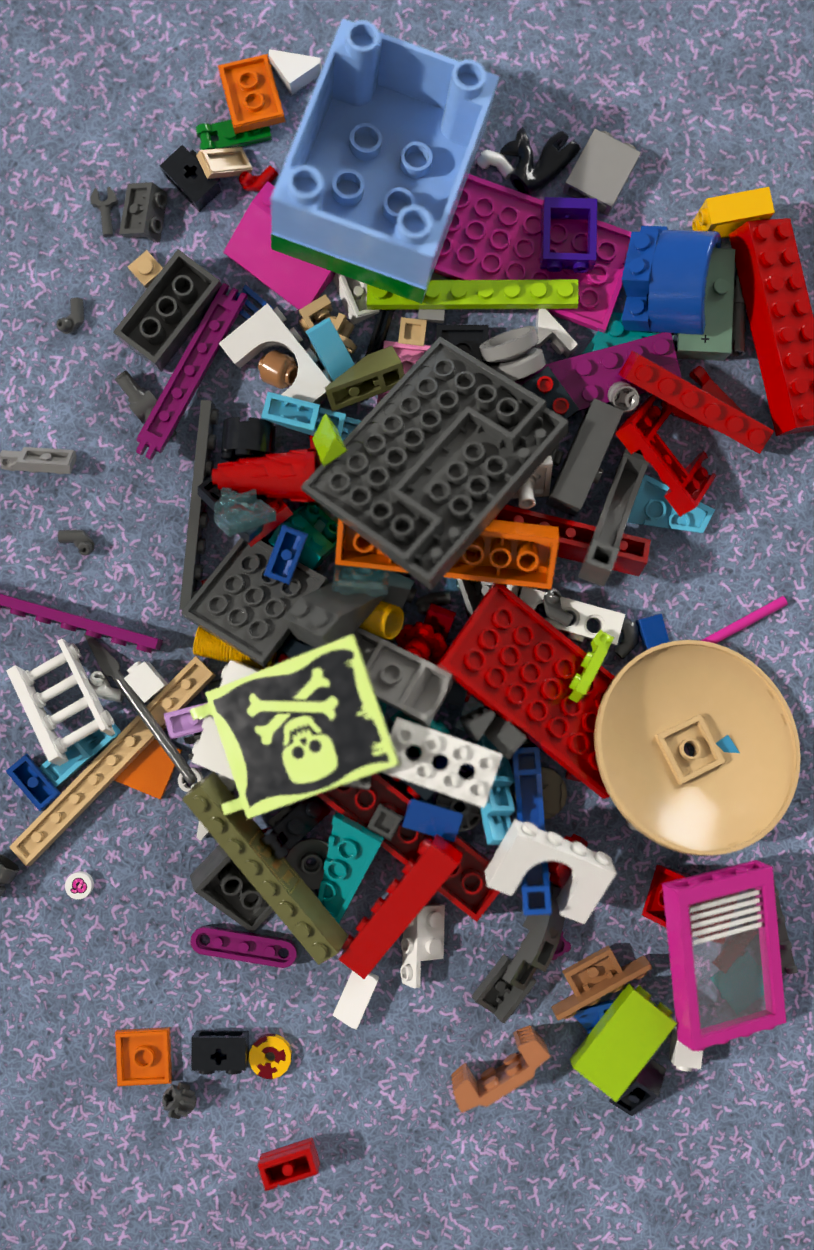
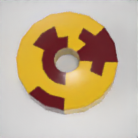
M277 1034L260 1036L254 1041L249 1051L251 1069L256 1075L264 1079H275L282 1076L288 1070L292 1060V1051L289 1043L284 1037ZM268 1052L273 1053L275 1059L268 1060L266 1054Z

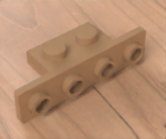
M607 945L562 971L574 994L553 1005L551 1008L557 1020L571 1018L577 1013V1010L586 1005L596 1004L602 996L621 990L627 982L643 978L652 969V966L645 956H641L620 967L611 948Z

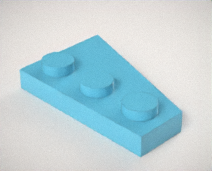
M645 474L627 523L703 533L715 509L700 502L697 508L679 516L664 497L669 487Z

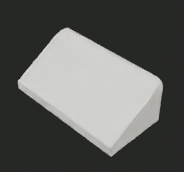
M338 273L335 274L333 280L350 323L353 325L380 312L379 310H367L366 283Z
M352 971L333 1016L357 1030L377 985L379 976L369 973L363 979Z

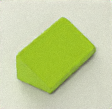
M325 414L312 438L321 463L324 466L347 451L337 427L329 416Z

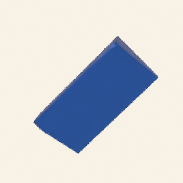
M282 524L266 565L264 576L290 585L308 534Z
M662 614L636 620L644 652L652 647L669 642Z
M27 753L6 770V773L39 811H44L61 794Z
M410 799L402 827L434 837L438 834L443 839L454 842L464 814Z

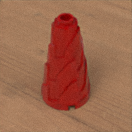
M315 448L290 450V452L266 454L265 457L241 458L238 461L219 463L216 469H212L213 485H218L219 490L237 491L239 494L267 495V498L290 499V501L316 502L301 489V486L316 471Z

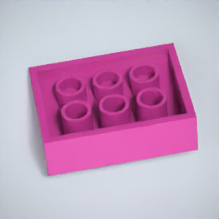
M267 181L250 203L223 253L296 309L300 310L319 298L336 273L271 249V196L275 186Z

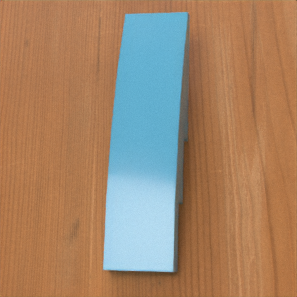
M267 392L261 419L314 436L323 416L327 414L337 427L342 441L362 421L346 417L344 413L320 408L319 404Z
M484 734L477 742V745L500 752ZM502 755L484 808L481 807L487 845L501 844L512 825L510 815L515 812L509 786L515 781L510 762L504 755Z

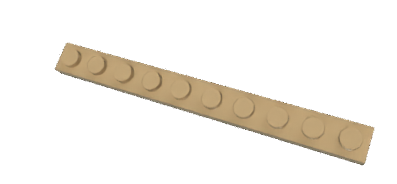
M195 656L146 707L164 730L167 727L164 713L184 709L216 675L199 657ZM139 715L9 846L25 866H31L155 739Z

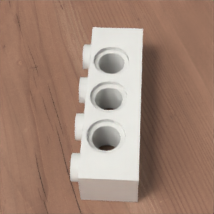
M522 586L518 597L535 610L537 605H544L543 598L546 592ZM561 597V608L574 616L573 624L566 627L548 616L546 618L559 631L568 633V638L579 642H583L584 638L593 640L597 633L602 630L614 637L611 646H615L618 644L625 614ZM589 619H595L599 623V629L596 633L588 631L586 624Z

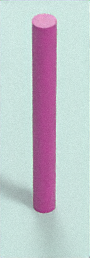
M781 596L700 641L717 644L787 606L788 602L784 596Z

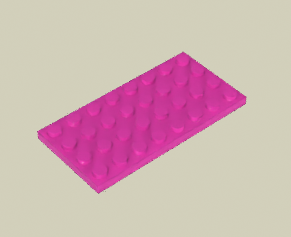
M469 174L434 273L453 280L578 279V309L546 310L553 316L604 333L623 284L622 275L632 232L597 220V252L593 270L585 273H576L573 270L566 269L560 272H549L547 269H540L541 208L543 200ZM551 219L550 252L587 254L588 220Z

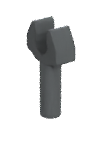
M107 187V200L100 201V194L96 188L90 197L92 206L100 210L102 234L105 238L113 237L111 209L118 205V198L110 187Z

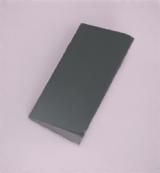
M479 707L460 717V721L467 736L478 742L495 714L489 709Z

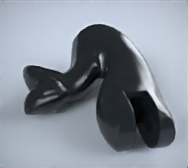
M522 127L518 130L516 139L503 146L500 153L519 157L518 164L510 175V181L518 192L532 196L548 185L573 160L580 151L579 144L576 141H571L561 149L568 141L569 136L564 131H560L546 142L539 160L534 166V156L525 129Z

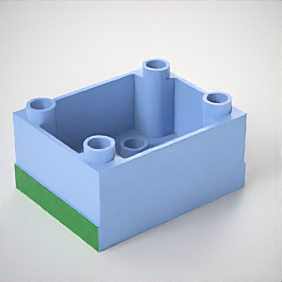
M342 18L271 196V249L422 304L485 132L500 76L485 71L483 66L474 60L457 61L381 33L371 22L365 20L351 22Z

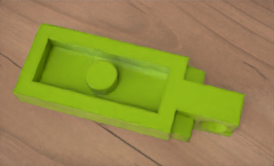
M600 630L590 642L593 651H588L581 663L584 670L581 675L577 673L569 685V688L573 689L569 696V699L577 703L586 694L614 639L613 636Z

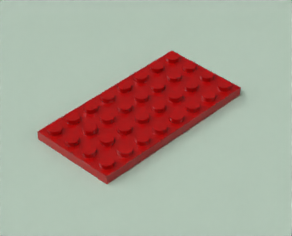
M493 583L437 666L452 674V678L505 721L512 723L526 735V738L601 798H609L610 795L601 778L596 759L595 725L603 695L615 676L601 665L584 697L577 703L569 699L573 690L569 688V685L577 673L579 675L582 674L584 667L581 666V663L587 653L503 584Z

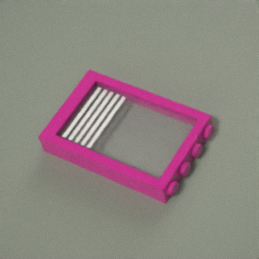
M753 860L662 883L678 1041L692 1051H703L706 1047L715 1044H726L732 1039L749 1037L755 1032L772 1030L776 1026L786 1023L773 867L758 860Z

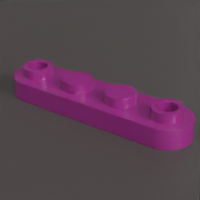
M201 926L191 936L193 950L202 955L279 968L291 966L297 957L296 945L291 940L212 926ZM208 935L210 942L207 944L203 943L201 936ZM286 948L289 951V955L283 957L280 955L279 950Z

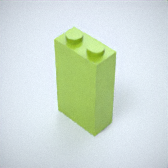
M630 983L626 985L569 1059L576 1071L615 1102L618 1101L677 1024L671 1017L673 1014L672 1010L662 1002H659L658 1005L650 1000L652 995L640 985L635 988Z

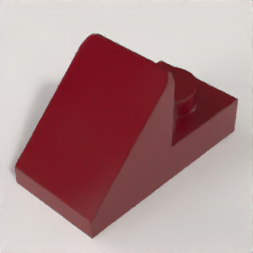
M431 603L424 624L431 625L434 633L442 634L445 641L456 613Z

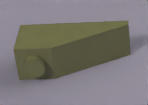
M393 346L366 355L325 387L332 412L387 392L396 385L405 373L402 362Z

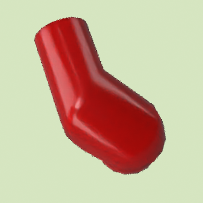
M269 165L260 176L252 175L247 171L241 173L239 182L246 191H260L267 181L272 183L278 176V173Z

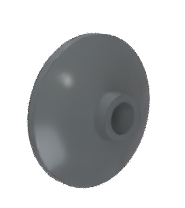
M315 838L298 842L290 849L286 856V860L311 890L320 889L324 875V863L329 848L327 842ZM310 857L316 859L313 864L307 863L306 860Z

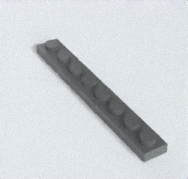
M201 400L179 610H183L198 592L197 583L203 577V565H200V554H204L206 549V539H203L202 535L203 528L208 526L209 516L205 512L206 503L197 493L198 486L208 479V476L212 475V469H214V462L210 461L211 450L215 451L216 435H213L214 425H218L219 409H215L216 406L211 400Z

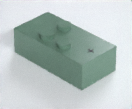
M713 248L705 291V331L702 335L673 333V343L677 359L724 361L731 354L735 249Z

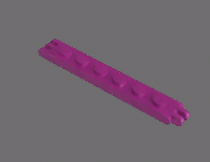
M222 284L137 437V442L140 444L137 447L136 453L143 455L146 448L149 447L146 458L152 460L156 452H163L221 347L219 343L226 338L248 297L247 294L242 292L239 298L235 300L238 290L232 288L227 296L229 285Z

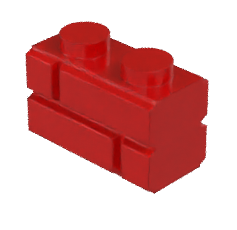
M312 1137L262 1153L258 1162V1169L265 1191L275 1189L278 1185L284 1186L318 1175L320 1167L319 1156Z

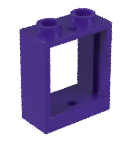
M544 197L541 208L540 269H547L549 272H560L566 269L573 270L576 273H585L593 270L597 252V199ZM551 219L588 220L587 254L550 252Z

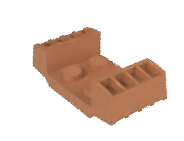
M531 1025L513 1032L520 1054L513 1053L504 1059V1064L497 1069L491 1067L485 1070L480 1075L481 1079L476 1081L466 1063L451 1074L453 1094L461 1113L478 1105L488 1107L532 1079L535 1075V1070L551 1057L545 1041Z

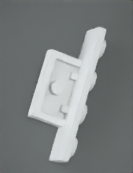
M426 904L403 932V939L401 941L403 957L400 974L402 983L407 986L420 988L421 961L444 959V904Z

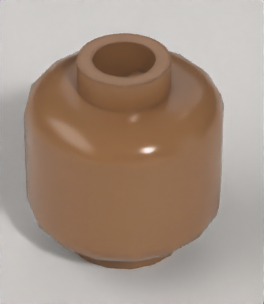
M273 350L260 359L258 370L263 382L284 389L294 383L298 373V366H296L293 357Z

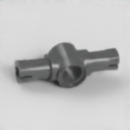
M124 371L115 378V381L129 397L128 402L130 404L128 406L144 424L158 400L149 389L146 391L145 388H141L127 371ZM175 430L170 439H172L177 434Z

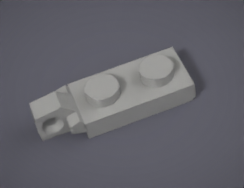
M23 447L22 451L2 450L0 453L1 469L9 471L71 474L77 457L74 450Z

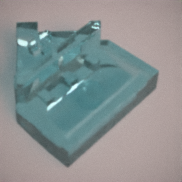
M223 487L219 501L214 504V522L229 537L276 520V511L262 500L257 499V490L235 493V491H231V488Z

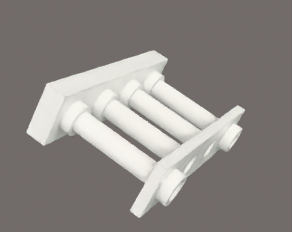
M64 639L57 641L62 653L33 670L25 671L16 665L6 670L48 761L58 766L69 761L65 753L68 747L100 729L101 732L109 736L115 734L112 727L114 720L107 710L104 711L79 660L81 657L79 649L74 643L70 644ZM68 662L73 675L42 693L36 692L33 686L36 683L35 680ZM75 685H79L84 695L83 698L52 716L47 715L44 709L46 702ZM90 707L95 720L62 739L57 737L54 730L57 728V724Z

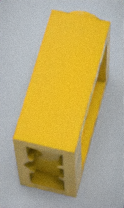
M764 187L706 198L692 221L693 231H717L720 233L721 239L729 238L731 232L747 221L770 219L775 213L770 188Z

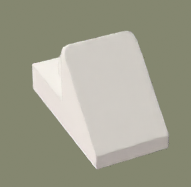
M546 309L538 310L536 332L539 342L534 347L540 348L550 339L552 341V348L561 355L563 353L568 358L576 350L577 342Z

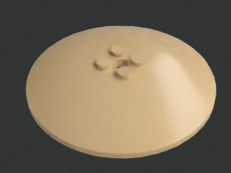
M680 640L663 643L646 650L628 662L613 678L603 695L596 718V759L608 794L622 815L633 827L644 836L668 849L696 856H713L746 848L762 839L777 825L794 797L800 773L801 755L797 728L788 704L773 681L757 665L727 647L706 641ZM729 735L740 753L724 752L716 745V742ZM685 743H690L694 747V755L692 757L685 753Z

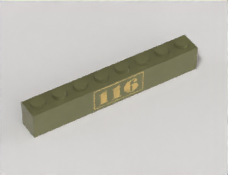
M213 771L197 782L182 798L185 804L318 965L337 955L348 936L343 928L284 857L276 860L272 855L274 851L269 845L265 846L261 841V837L265 833L253 818L247 819L245 810L242 809L224 815L221 804L236 798L217 774Z

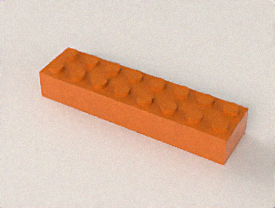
M338 518L335 565L408 573ZM492 520L444 577L551 589L559 543L558 527Z

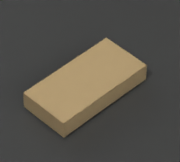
M242 147L200 150L196 155L207 179L240 176L243 172L251 173L253 170Z

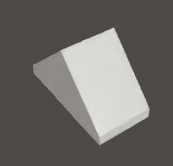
M269 49L271 67L291 95L320 76L322 71L321 58Z

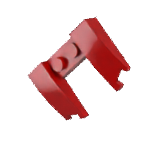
M651 395L632 413L615 434L631 454L638 450L642 452L644 459L653 466L659 474L661 481L669 487L664 497L677 514L682 516L697 508L714 481L716 474L708 475L707 470L701 465L704 460L708 459L705 451L698 454L684 469L657 434V431L673 410L669 405H666L660 411L657 406L652 405L656 396Z

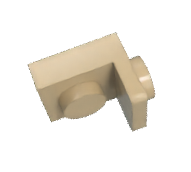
M326 294L299 310L301 319L298 322L306 335V331L314 326L312 322L323 321L327 315H330L329 312L332 311L331 302Z

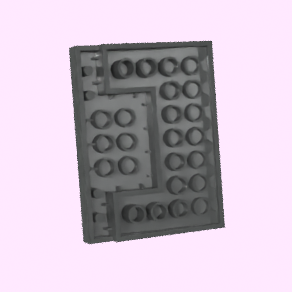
M439 337L345 438L343 443L347 451L325 466L321 464L301 486V489L432 590L568 434V420L548 409L546 401L442 337Z

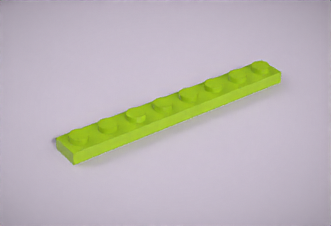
M578 279L430 280L422 304L367 284V310L578 309Z

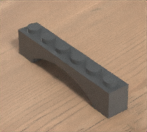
M626 447L624 448L578 578L604 587L612 572L630 512L649 465L640 450L631 454Z

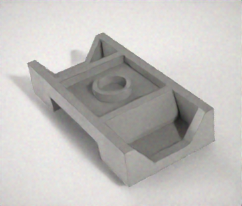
M359 627L355 632V639L376 699L402 711L405 716L429 727L455 682L452 674Z

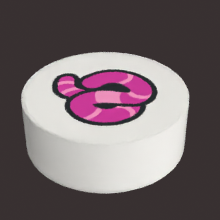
M83 871L73 873L67 878L65 883V890L73 899L87 897L94 888L93 878Z

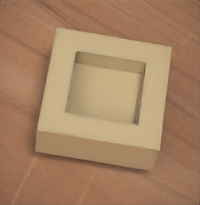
M146 250L128 266V269L145 288H148L163 267Z
M401 317L398 343L424 346L427 320Z

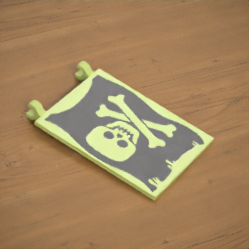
M354 635L347 636L206 692L208 703L190 710L193 720H201L213 715L240 795L238 799L221 804L224 815L243 809L247 819L399 764Z

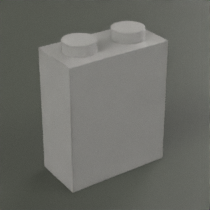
M594 129L565 183L563 193L572 198L597 199V211L608 216L632 173L641 152L637 151L629 143H622L614 139L606 131Z

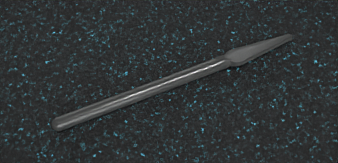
M85 632L84 636L103 674L113 679L188 783H194L196 781L195 773L135 691L124 680L125 677L120 672L119 662L97 640L85 635Z

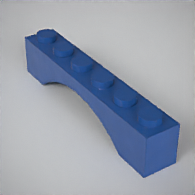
M518 748L513 754L517 820L523 823L530 822L538 829L545 831L540 748ZM544 861L531 867L521 880L524 915L552 914L548 861Z

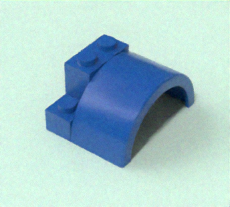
M641 226L640 232L631 233L622 275V283L626 293L622 315L624 330L704 334L706 326L705 291L707 274L714 246L721 248L722 239L719 232L668 230L667 226Z

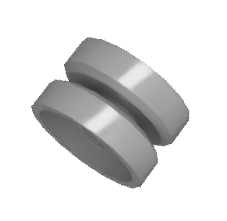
M534 326L520 327L501 333L480 345L483 360L491 362L489 367L512 381L533 374L546 365L542 349L534 347L539 342Z

